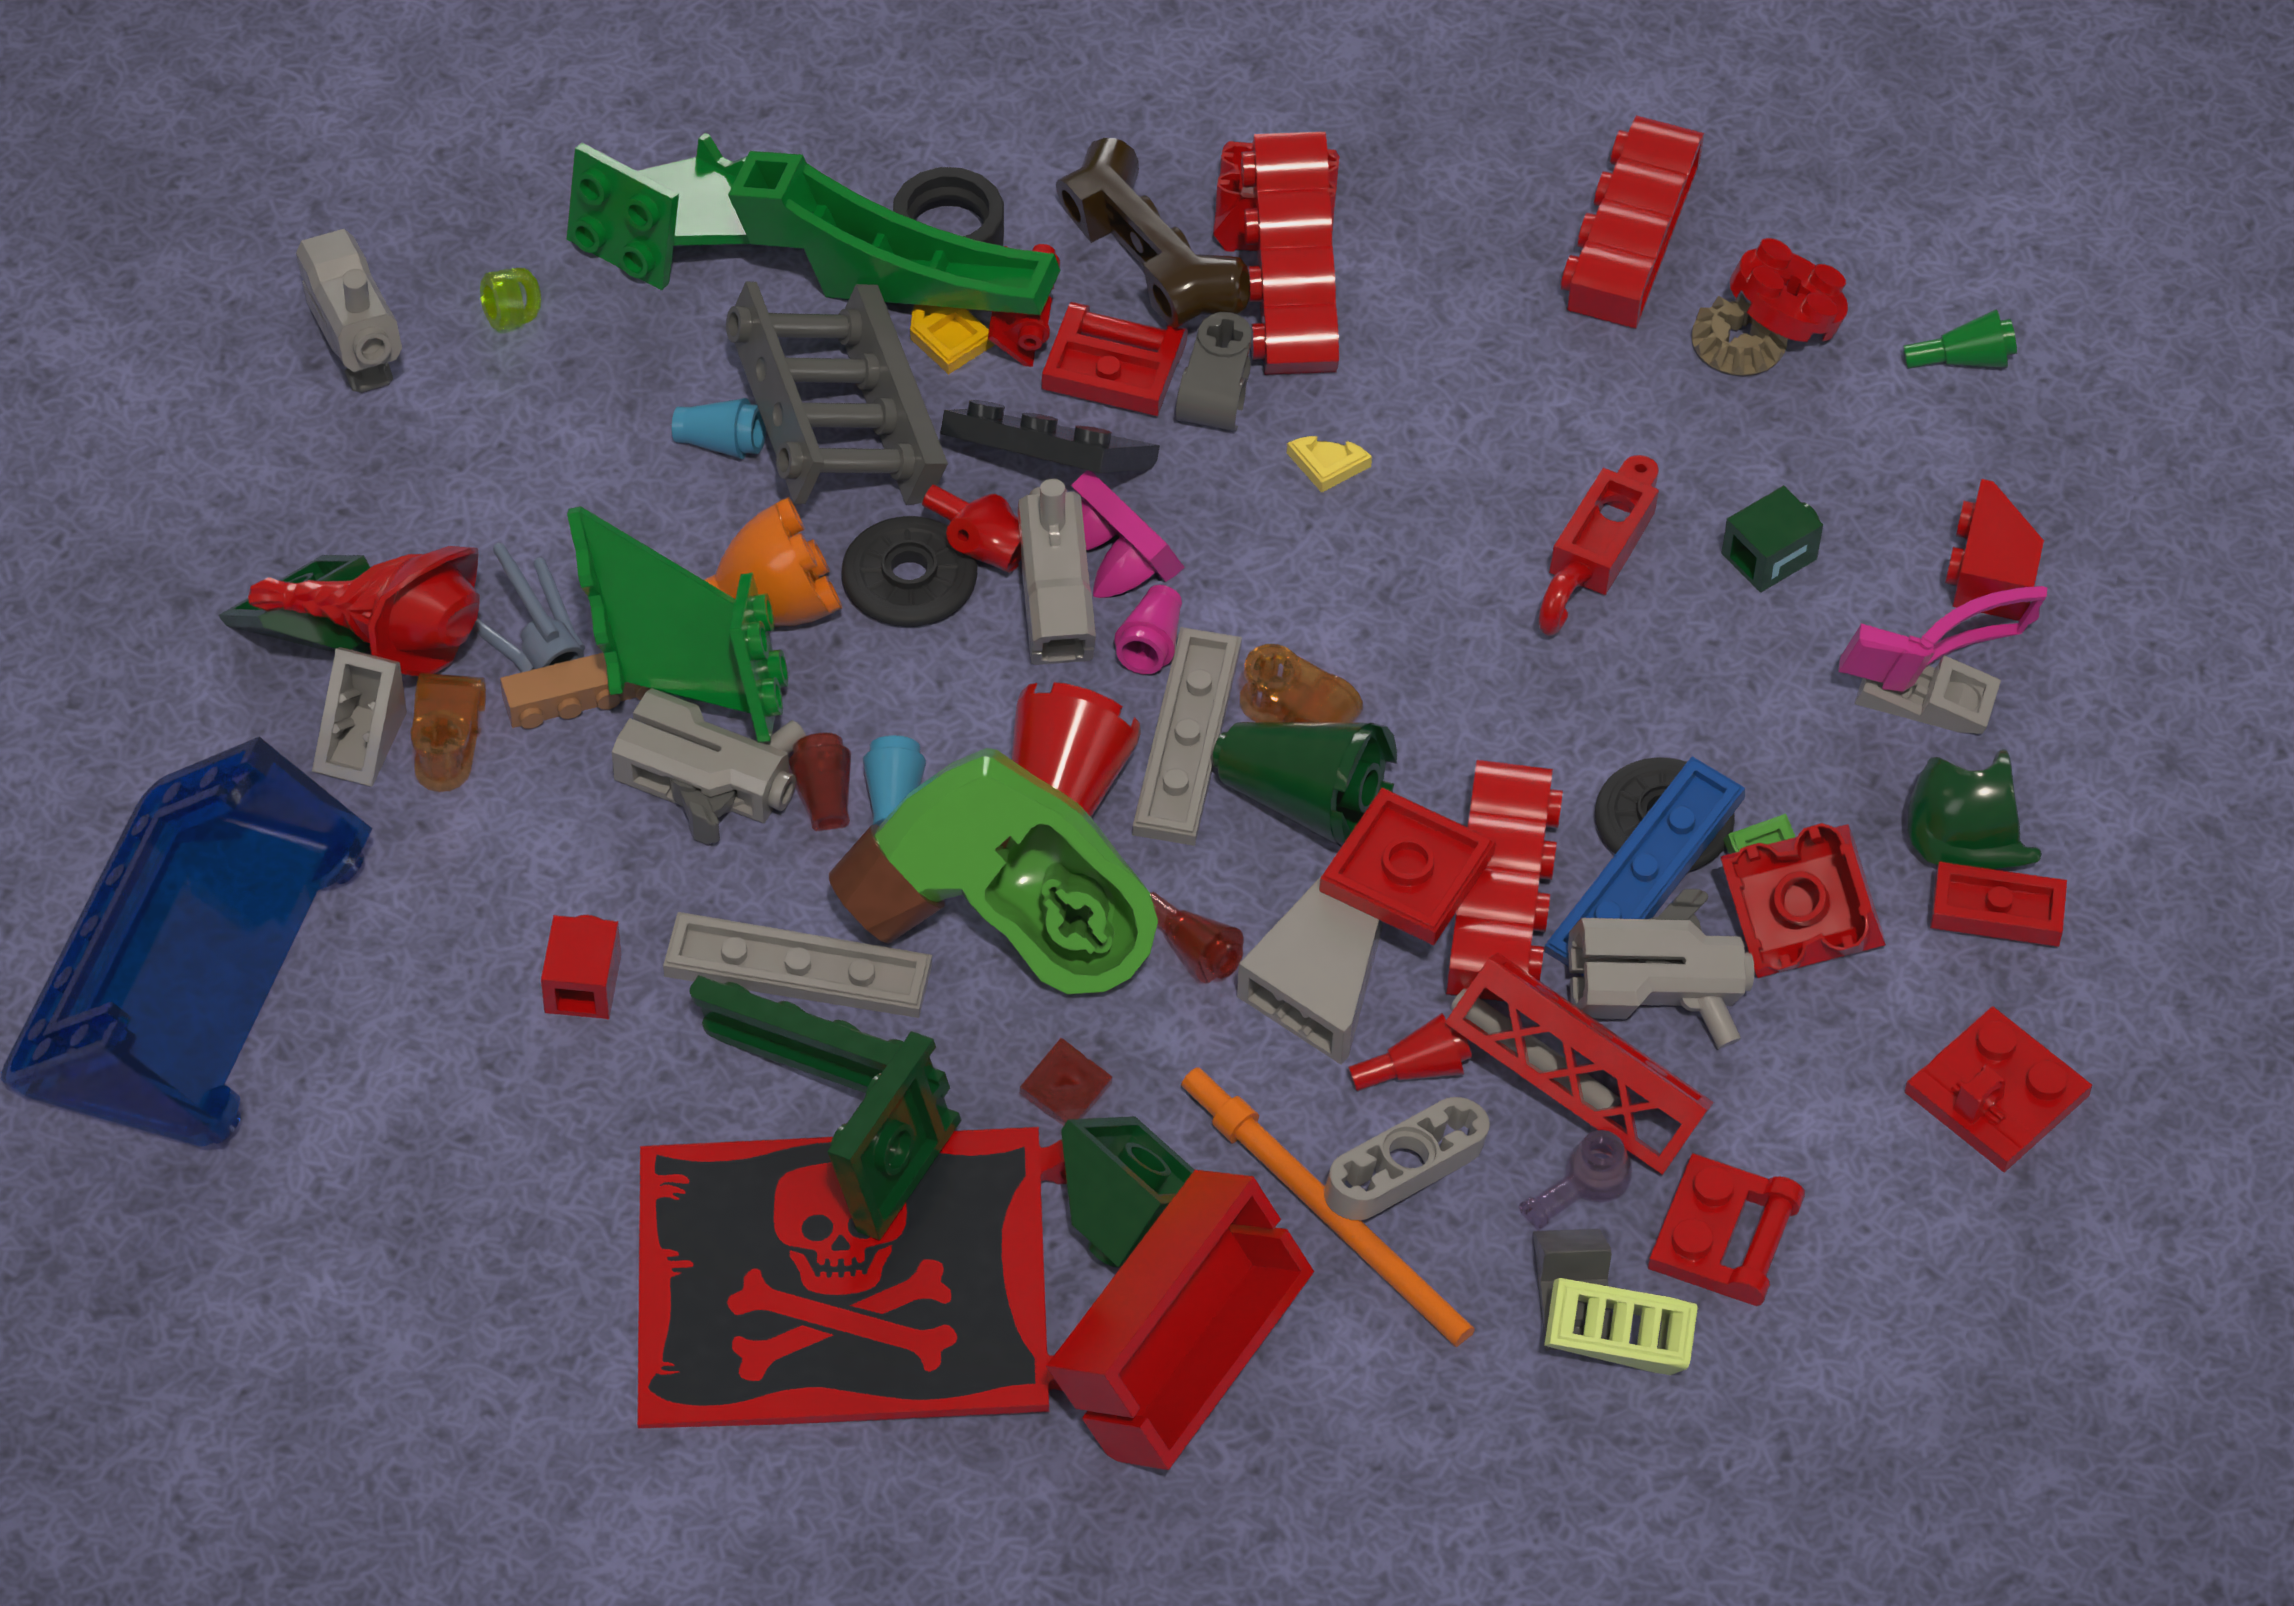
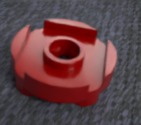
M1773 238L1762 239L1756 249L1745 252L1730 277V289L1734 297L1737 298L1740 291H1742L1744 296L1751 302L1747 313L1765 328L1791 340L1808 342L1813 333H1824L1822 341L1830 340L1836 334L1848 312L1847 299L1842 292L1846 285V279L1837 269L1826 264L1815 265L1807 259L1792 253L1786 244Z

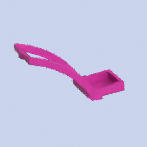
M2044 586L2015 588L1971 600L1953 609L1938 620L1922 638L1911 635L1907 637L1861 623L1840 657L1838 672L1883 683V690L1903 692L1914 686L1927 666L1954 650L1979 642L2022 634L2029 624L2039 618L2040 606L2047 597L2048 588ZM2032 601L2018 623L1971 629L1938 642L1958 624L1981 612L1999 606Z

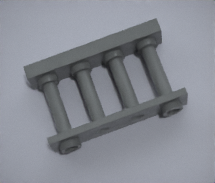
M746 281L735 306H732L728 311L726 332L729 340L735 343L776 454L778 474L781 478L785 479L793 503L806 504L820 473H890L891 477L897 481L906 505L922 503L928 489L933 484L938 485L948 463L878 285L856 284L845 309H842L838 315L768 313L757 282ZM778 338L838 339L845 346L849 359L785 357ZM795 382L855 383L857 388L862 390L866 403H802ZM812 427L873 428V431L879 434L884 449L819 448Z

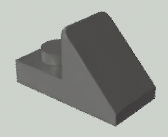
M1600 1229L1533 1231L1544 1342L1555 1279L1564 1278L1608 1286L1612 1253L1611 1247ZM1578 1301L1573 1334L1583 1335L1588 1305L1586 1302ZM1605 1308L1601 1339L1609 1340L1612 1322L1610 1308ZM1545 1346V1351H1546V1350H1560V1349H1555V1348H1551V1347Z

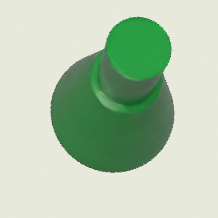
M1995 309L1942 334L1939 339L1903 345V353L1907 369L1945 362L1946 365L2007 368V356L2017 354V344L2011 319L2000 320L1999 313Z

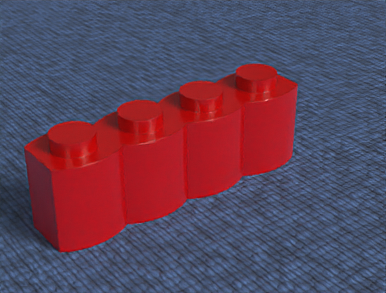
M1637 115L1632 122L1629 132L1619 130L1610 163L1615 165L1612 173L1602 172L1594 199V205L1599 206L1596 215L1586 213L1577 244L1578 247L1583 249L1579 257L1569 256L1563 272L1561 289L1569 291L1568 311L1637 328L1683 209L1684 202L1698 170L1704 133Z
M1326 132L1254 134L1251 151L1241 152L1242 187H1253L1255 208L1245 209L1244 211L1246 245H1256L1258 266H1248L1249 302H1260L1261 323L1251 324L1252 360L1263 359L1265 375L1337 372L1339 365V334Z
M1484 760L1476 761L1468 828L1496 840L1495 854L1456 912L1446 994L1458 995L1463 989H1468L1488 958L1497 952L1540 981L1544 947L1531 945L1533 931L1546 932L1550 894L1538 892L1539 878L1552 880L1557 842L1546 841L1544 837L1546 827H1559L1563 790L1550 789L1553 769ZM1487 988L1479 997L1482 999L1504 1001Z

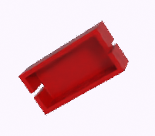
M1195 1169L1046 1365L1074 1408L1087 1411L1082 1420L1106 1455L1118 1462L1169 1470L1315 1272L1288 1229L1276 1228L1281 1218L1254 1176Z

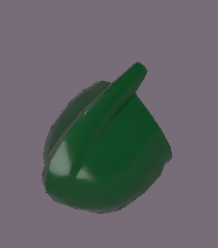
M2006 749L1999 750L1995 755L1993 764L1984 770L1968 771L1940 757H1931L1927 761L1926 766L1918 777L1910 799L1907 825L1912 845L1927 862L1938 865L1939 862L1998 869L2022 866L2040 861L2041 850L2037 847H2026L2021 842L2011 759Z

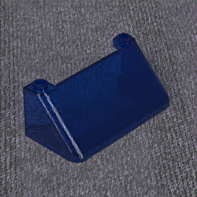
M260 736L157 780L144 793L134 808L1 1071L3 1083L25 1099L193 1146L202 1147L213 1143L218 1144L226 1140L236 1129L241 1113L238 1111L240 1105L239 1094L228 1085H225V1082L317 891L336 882L344 884L359 871L364 861L362 850L373 828Z

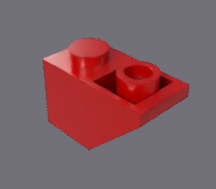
M1981 479L1976 503L1963 501L1956 537L1968 540L1965 549L1953 547L1945 581L1947 584L1957 586L1953 607L1956 608L1991 593L2015 588L2034 587L2044 544L2041 536L1995 482ZM2031 601L1999 606L1981 613L2019 621Z

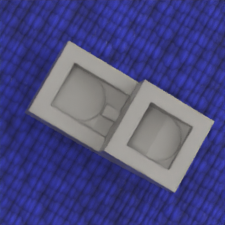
M1944 655L1936 668L1927 666L1914 686L1903 692L1883 690V683L1862 678L1854 704L1955 732L1982 734L1987 728L2001 680Z

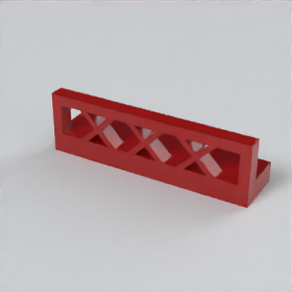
M1498 952L1488 958L1445 1021L1448 1026L1662 1175L1714 1103ZM1485 988L1508 1003L1512 1030L1488 1034L1466 1018ZM1520 1012L1538 1025L1522 1027ZM1550 1032L1563 1042L1567 1067L1541 1071L1531 1064L1524 1036ZM1515 1038L1517 1053L1499 1040ZM1574 1050L1593 1063L1577 1065ZM1604 1070L1617 1079L1622 1105L1596 1109L1584 1101L1579 1074ZM1569 1076L1572 1091L1553 1078ZM1629 1088L1647 1101L1631 1103ZM1659 1108L1681 1123L1661 1154L1638 1138L1633 1112ZM1624 1114L1626 1129L1608 1116Z

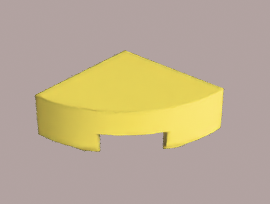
M1307 436L1287 443V454L1321 493L1371 467L1372 456L1360 446L1346 441V445L1334 442L1317 441V436Z

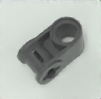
M1218 312L1209 315L1200 324L1189 365L1184 369L1176 404V420L1237 431L1238 426L1235 425L1237 410H1243L1246 385L1250 375L1251 361L1248 354L1252 336L1249 323L1240 315L1232 312Z

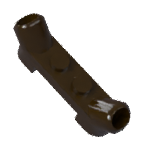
M1101 138L1093 141L1087 150L1082 167L1058 179L1056 182L1057 194L1063 209L1090 243L1110 233L1118 239L1143 265L1151 307L1173 328H1177L1201 314L1211 315L1218 312H1232L1239 315L1244 311L1249 301L1250 289L1249 271L1243 260L1233 256L1195 254L1191 250L1182 231L1176 226L1169 228L1160 218L1151 199L1146 195L1139 197L1133 191L1139 173V161L1134 149L1124 141L1115 138Z

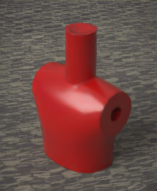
M935 484L928 489L922 506L951 521L947 527L946 535L948 542L955 550L976 560L993 565L1007 573L1016 570L1019 566L1018 563L1022 559L1019 521L1006 499L997 494H988L968 503Z

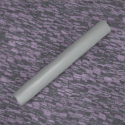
M1463 989L1456 996L1451 1006L1452 1011L1467 989ZM1480 998L1466 1016L1468 1020L1488 1034L1513 1029L1509 1018ZM1533 1035L1524 1036L1531 1064L1541 1071L1567 1067L1566 1059ZM1515 1038L1499 1040L1517 1053ZM1587 1073L1579 1074L1584 1101L1596 1109L1620 1105L1621 1098ZM1569 1076L1553 1078L1572 1091Z

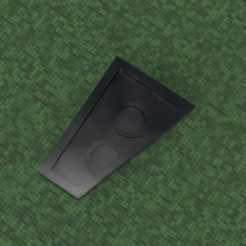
M969 400L968 409L944 410L940 431L942 435L1097 473L1148 470L1154 467L1158 459L1160 445L1111 436L1112 432L1096 427L1077 425L1075 428L1060 426L1057 425V418L1042 414L1022 413L1021 418L1004 415L1005 406L993 402Z

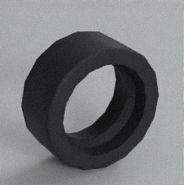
M957 167L934 168L920 172L903 183L894 197L893 211L914 220L927 210L941 206L961 207L972 211L983 219V225L973 233L963 237L1003 246L1004 201L997 187L981 174Z

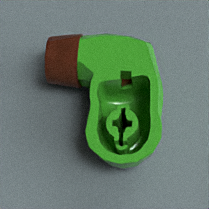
M985 748L952 762L912 790L880 826L876 824L870 826L828 874L829 882L844 907L868 932L887 944L893 942L945 907L944 899L963 895L976 912L1006 935L1041 982L1065 994L1106 992L1130 979L1150 955L1158 924L1150 892L1087 812L1060 790L1040 780L1000 751Z

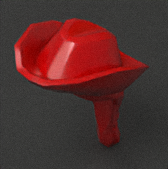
M447 546L426 554H407L373 565L352 581L308 580L301 583H290L268 577L250 587L248 595L249 604L267 612L284 609L299 613H309L313 616L327 617L334 623L349 628L363 641L370 643L371 655L400 662L401 674L427 678L452 664L460 645L466 642L477 620L480 594L474 588L478 568V548Z

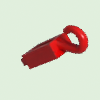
M1643 455L1631 456L1623 462L1617 473L1603 467L1553 547L1549 573L1555 576L1543 597L1538 618L1539 629L1546 636H1554L1563 627L1568 618V611L1565 609V606L1577 586H1583L1606 595L1655 514L1659 489L1655 488L1659 468L1653 459ZM1605 504L1628 512L1630 515L1624 521L1616 522L1605 518L1601 514V510Z

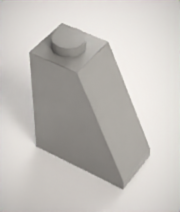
M1319 878L1239 963L1237 997L1342 1065L1349 1057L1382 932L1383 921L1320 892Z

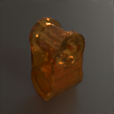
M1278 644L1258 646L1249 652L1245 660L1244 676L1248 682L1240 692V707L1243 713L1255 722L1354 723L1363 710V701L1357 690L1341 677L1325 672L1284 646ZM1280 664L1283 665L1282 677L1278 676ZM1258 691L1262 693L1260 707L1256 704Z
M429 673L419 674L415 693L411 742L416 751L414 763L415 777L428 790L436 792L451 791L460 787L468 780L472 770L477 734H480L482 729L478 727V711H485V678Z

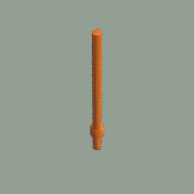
M1200 1067L1194 1068L1185 1076L1181 1086L1213 1116L1212 1125L1231 1143H1235L1237 1140L1242 1143L1451 1344L1457 1348L1473 1335L1475 1328L1361 1220L1343 1218L1330 1209L1324 1198L1325 1186L1258 1123L1259 1114L1240 1096L1230 1097Z

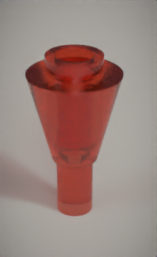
M1150 892L1158 919L1157 926L1165 931L1168 939L1201 982L1210 983L1216 977L1220 979L1226 978L1238 968L1243 957L1242 948L1244 943L1243 933L1240 929L1186 910H1179L1156 892Z

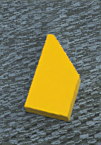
M914 304L910 339L948 375L995 345L988 339L989 329L967 309Z

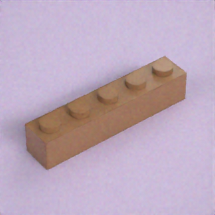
M603 653L500 678L502 698L512 728L522 726L532 729L541 725L544 720L556 717L572 719L580 715L582 711L596 707L603 710L612 709L620 701L632 698L641 700L644 694L651 689L625 682L623 693L610 695L607 666Z

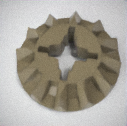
M1743 293L1735 301L1728 302L1718 296L1712 307H1700L1691 335L1694 349L1705 363L1721 372L1733 375H1753L1772 368L1783 357L1788 338L1778 335L1756 322L1747 313L1751 303L1746 301ZM1748 323L1752 324L1750 335L1743 333L1738 338L1734 337L1729 343L1731 329L1737 331L1742 326H1747Z

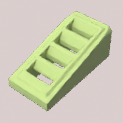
M1558 1278L1553 1283L1544 1346L1649 1372L1672 1375L1689 1367L1698 1307L1695 1303L1671 1297ZM1578 1301L1588 1303L1583 1335L1573 1334ZM1605 1308L1613 1309L1609 1340L1601 1339ZM1633 1314L1641 1316L1637 1345L1629 1343Z

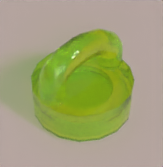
M512 268L484 274L480 283V298L484 314L491 327L497 331L516 328L531 322L537 317L541 308V290L537 279L529 270L525 268ZM518 282H520L524 286L526 292L525 307L521 289Z

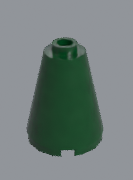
M1237 722L1228 732L1220 734L1213 750V765L1218 769L1219 778L1222 783L1341 847L1381 788L1393 792L1394 783L1383 780L1386 761L1397 764L1395 737L1387 726L1376 723Z

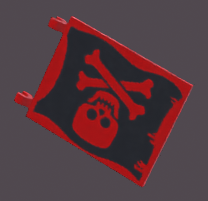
M1039 1127L954 1131L880 1240L857 1232L827 1152L833 1137L640 1146L638 1428L785 1425L1050 1412L1049 1391L1052 1389L1063 1391L1046 1367L1054 1355L1047 1353L1041 1183L1044 1180L1056 1184H1067L1062 1139L1043 1148L1039 1143Z

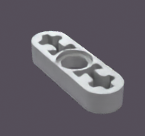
M1462 1097L1446 1098L1340 1155L1333 1161L1324 1188V1198L1327 1205L1333 1212L1343 1218L1365 1220L1467 1165L1477 1158L1483 1149L1490 1127L1487 1113L1472 1100ZM1448 1124L1455 1131L1444 1136ZM1464 1126L1468 1128V1136L1458 1129H1461ZM1400 1148L1413 1150L1422 1157L1425 1164L1417 1168L1403 1167L1392 1159L1390 1152ZM1370 1180V1184L1366 1192L1360 1185ZM1348 1181L1353 1187L1348 1188L1345 1182Z

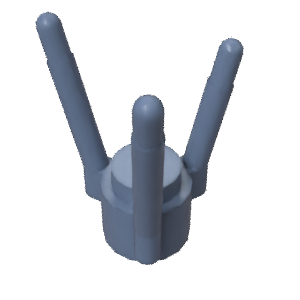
M496 543L493 551L533 620L522 630V651L478 618L472 629L515 663L520 672L583 658L585 645L573 629L553 576L544 558L537 557L534 560V566L554 619L551 616H547L505 545Z

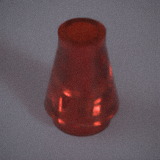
M815 733L800 738L794 743L793 755L789 759L790 769L793 775L796 776L797 786L810 814L812 828L815 831L845 828L850 823L848 802L852 754L843 745V739L833 733Z

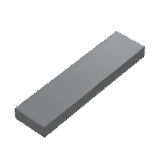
M1180 627L1133 822V836L1195 846L1214 767L1213 750L1222 732L1240 655L1242 637Z
M678 912L663 969L664 977L694 982L697 976L700 975L723 984L734 982L749 991L919 1018L932 968V955Z

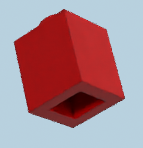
M553 915L541 976L545 1013L610 1019L621 960L618 921L603 920L592 915H579L576 917Z

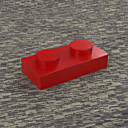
M1939 862L1935 878L1930 928L2059 947L2063 934L2067 880Z

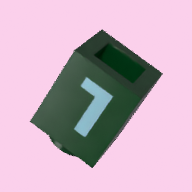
M1783 485L1727 518L1721 554L1761 593L1817 560L1823 524L1816 511L1809 504L1800 502Z

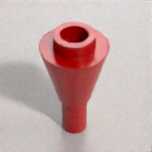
M1441 1013L1387 1049L1388 1053L1349 1066V1073L1356 1091L1397 1078V1080L1464 1075L1462 1061L1472 1058L1467 1038L1445 1023L1446 1018L1444 1014Z

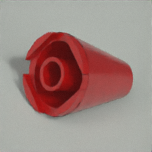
M1054 682L1050 693H1034L1037 683L1029 684L1020 692L1016 705L1011 760L1040 780L1063 792L1077 802L1092 817L1137 746L1141 735L1140 723L1134 717L1129 726L1119 717L1123 706L1113 699L1090 689Z

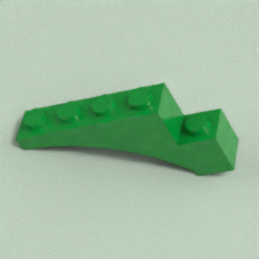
M750 151L728 194L750 244L804 248L825 297L849 299L856 284L878 285L884 302L1040 315L1061 271L1056 257L1052 253L1020 250L973 240L898 214L824 175L809 165L801 154Z

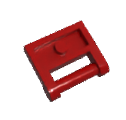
M1070 302L1042 372V389L1158 416L1176 366L1180 362L1185 349L1188 329L1183 327L1173 328L1168 325L1165 330L1090 312V306Z
M1692 1153L1649 1258L1648 1269L1754 1306L1762 1305L1770 1287L1767 1273L1789 1217L1797 1215L1805 1197V1190L1800 1184L1790 1178L1775 1176L1768 1179ZM1749 1201L1763 1206L1764 1210L1742 1266L1733 1269L1722 1265L1746 1202Z

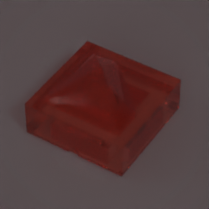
M1060 1038L1022 1083L1019 1093L1064 1126L1068 1119H1082L1110 1087L1113 1077L1093 1061L1087 1059L1084 1054L1063 1038Z

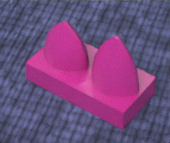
M1086 470L1071 485L1076 493L1081 495L1086 550L1103 545L1115 535L1119 537L1105 554L1099 566L1093 587L1094 597L1105 598L1122 594L1138 587L1155 573L1166 582L1185 568L1169 545L1092 471Z

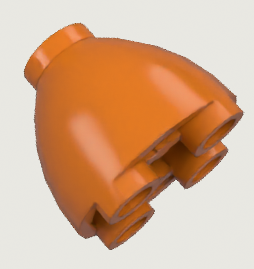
M789 497L764 509L747 522L732 539L721 558L716 573L704 579V581L735 599L740 575L753 572L758 594L767 593L770 598L774 616V627L796 626L813 622L843 608L827 576L819 578L830 572L829 567L814 539L806 541L803 534L799 533L805 530Z

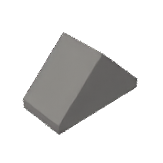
M342 647L336 648L312 767L313 772L371 787L374 785L407 713L400 662Z

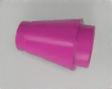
M1155 585L1149 588L1146 595L1116 631L1114 638L1116 654L1119 661L1127 669L1139 674H1153L1172 661L1175 653L1180 608L1182 606L1181 596L1173 588L1166 585Z

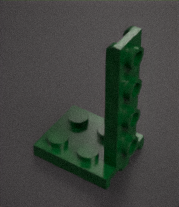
M698 975L690 986L689 992L694 1004L702 1010L704 1016L702 1025L707 1035L730 1046L866 1093L865 1098L849 1121L842 1124L835 1132L827 1152L857 1232L880 1240L961 1122L959 1112L948 1109L944 1099L950 1089L947 1076L944 1071L934 1068L930 1059L931 1054L936 1048L934 1039L911 1031L904 1042L897 1039L886 1041L863 1033L846 1021L834 1020L832 1022L806 1013L799 1006L791 1002L779 1001L777 1003L751 994L746 988L737 983L726 982L723 984Z

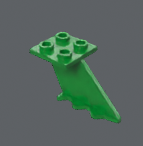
M704 133L698 138L696 157L636 171L581 143L575 147L566 240L577 245L583 251L592 253L617 266L630 276L639 278L662 291L670 281L673 246L750 244L728 196L747 156L733 162L724 158L711 136Z
M583 507L569 508L567 516L576 551L578 578L580 586L590 602L593 633L596 645L603 652L606 661L610 695L623 693L625 682L750 713L758 743L771 741L775 716L783 714L781 688L788 686V669L783 651L781 649H772L768 631L774 630L773 609L768 594H758L753 572L740 575L737 594L734 599Z

